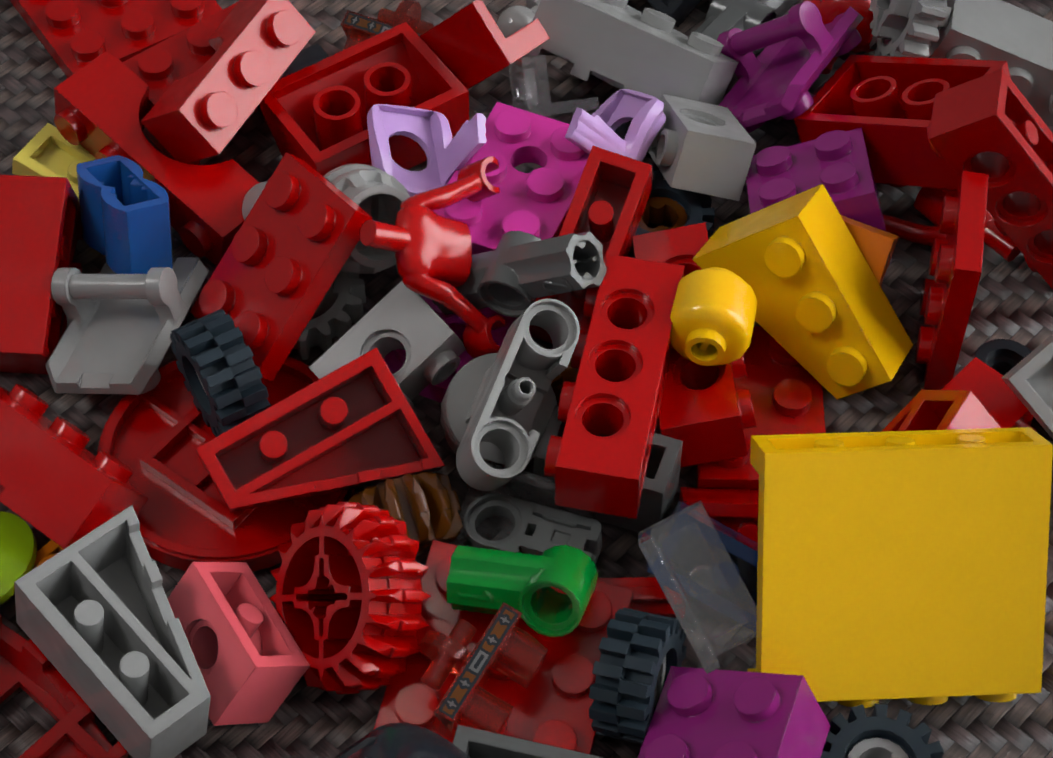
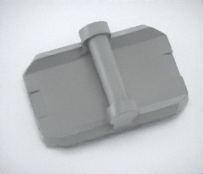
M178 257L173 262V269L170 267L150 268L147 274H117L110 269L107 262L98 274H82L76 267L58 268L52 277L51 291L55 302L61 305L67 318V328L45 365L55 393L140 395L154 389L161 379L158 367L172 342L170 333H172V330L180 327L189 308L193 307L203 289L202 284L209 272L208 267L198 257Z

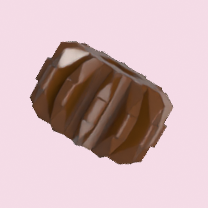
M425 471L417 475L408 473L400 478L386 479L383 483L366 487L363 492L354 494L348 501L378 506L379 509L389 510L390 516L394 519L406 522V536L420 541L417 555H422L424 552L429 551L433 540L445 543L454 541L463 528L460 517L462 509L457 491L452 489L449 477L440 473Z

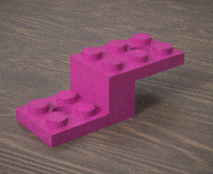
M500 102L495 104L485 123L486 143L463 167L488 156H494L499 162V168L486 173V178L491 185L500 188V193L478 202L464 199L451 206L433 211L440 216L467 224L471 234L472 255L496 250L503 234L509 231L530 233L541 240L559 236L589 157L588 153L565 138L570 124ZM523 163H535L542 167L533 170L531 173H524L515 169L516 166ZM461 169L455 170L448 184L457 181L458 173ZM420 295L460 339H463V332L468 324L456 314L445 315L431 299ZM489 307L478 309L487 318L501 315ZM501 315L505 319V326L491 331L492 338L497 345L501 346L508 328L518 317ZM397 349L385 356L384 361L392 374L399 371L404 365L406 351ZM465 350L459 356L461 359L459 366L446 380L437 385L430 383L418 395L442 402L455 374L474 358Z

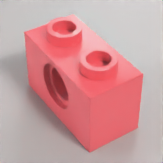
M192 562L167 599L175 618L179 617L211 695L208 717L213 726L268 723L309 668L310 664L247 562Z

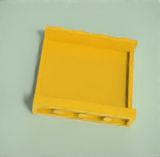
M1030 427L751 435L750 463L759 474L756 668L747 669V672L803 675L817 702L837 701L847 707L863 704L864 708L875 706V703L878 704L879 699L906 698L910 702L921 705H939L947 702L949 696L974 695L984 701L1009 702L1016 699L1017 694L1041 693L1053 444Z

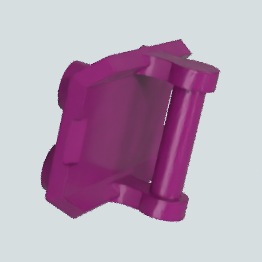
M804 1L792 6L789 13L743 31L739 28H732L719 34L717 41L723 44L721 53L738 62L735 69L738 82L718 106L727 107L747 133L758 129L768 120L780 116L784 120H791L803 114L814 103L808 89L832 58L851 51L861 42L862 36L856 27L864 17L850 6L845 13L837 15L832 22L824 25L817 6L811 1ZM764 48V50L756 58L753 54V51Z

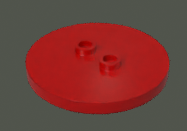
M288 356L273 381L261 378V382L267 387L269 394L267 399L271 406L319 380L311 371L309 365ZM176 361L158 369L161 379L154 389L140 395L126 394L121 399L104 426L97 453L100 450L107 452L129 467L134 473L128 482L149 498L137 517L140 522L139 530L150 557L167 566L187 571L192 562H247L252 572L282 563L279 545L292 541L290 533L292 524L305 522L308 510H318L326 507L327 504L337 505L338 502H348L356 488L230 513L195 449L216 436L212 433L211 427H208L204 422L202 412H198L194 405V398L184 384L186 380L179 371Z

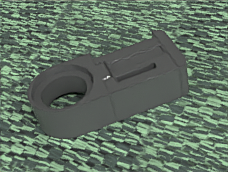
M487 494L479 497L470 504L464 516L466 539L469 547L542 555L545 550L553 546L569 545L579 548L589 555L596 565L603 546L602 526L598 520L504 494ZM493 516L505 517L515 525L514 530L508 537L498 541L482 538L477 533V528L482 521Z

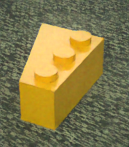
M823 184L719 227L692 259L701 269L711 267L725 268L746 281L752 287L757 298L755 321L837 400L892 381L913 346Z

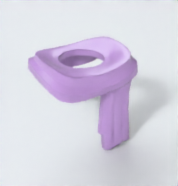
M630 89L618 90L592 115L577 107L565 138L588 154H590L592 146H596L643 162L649 147L666 121V115L663 112L664 102L655 96ZM631 121L625 138H620L614 131L623 123Z
M375 104L367 114L372 166L385 171L397 179L407 189L410 197L445 186L455 170L463 168L466 162L486 143V117L481 113H476L470 121L466 120L455 137L452 138L449 121L440 112L399 105ZM394 135H403L416 141L426 154L427 167L421 171H410L402 168L391 157L388 138Z

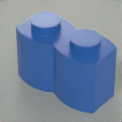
M120 155L77 164L82 236L86 244L99 253L106 255L108 266L117 274H147L150 268L170 267L173 269L169 196L166 190L159 184L144 179L141 167L133 160Z

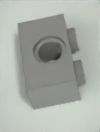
M661 94L660 101L664 102L663 112L666 115V121L649 147L648 153L669 186L739 201L757 145L727 107Z
M401 281L309 368L321 379L376 347L383 359L391 351L403 349L406 351L405 363L399 371L392 375L411 408H413L412 400L430 383L432 385L440 384L457 369L461 362L459 356L466 349L461 339L420 295L405 287L403 281Z

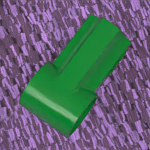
M458 545L451 556L450 570L446 581L447 603L452 604V609L492 615H499L502 608L506 606L518 614L517 618H522L527 626L537 633L549 637L564 636L571 633L582 619L597 584V569L589 555L579 548L569 545L553 546L545 550L542 555ZM551 587L558 588L566 594L559 593Z

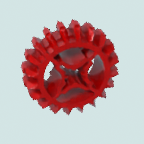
M338 502L337 505L327 504L326 507L318 510H308L305 522L292 524L290 532L292 541L279 545L282 564L280 568L270 571L277 584L276 594L269 599L276 604V611L310 664L303 674L307 686L318 687L326 691H336L337 694H358L360 691L376 690L378 687L388 686L390 678L394 675L406 673V657L420 652L415 633L417 630L429 626L421 615L422 602L432 597L422 591L421 578L429 567L415 561L420 541L408 538L406 536V522L394 519L390 516L389 510L379 509L378 506L364 505L358 502Z

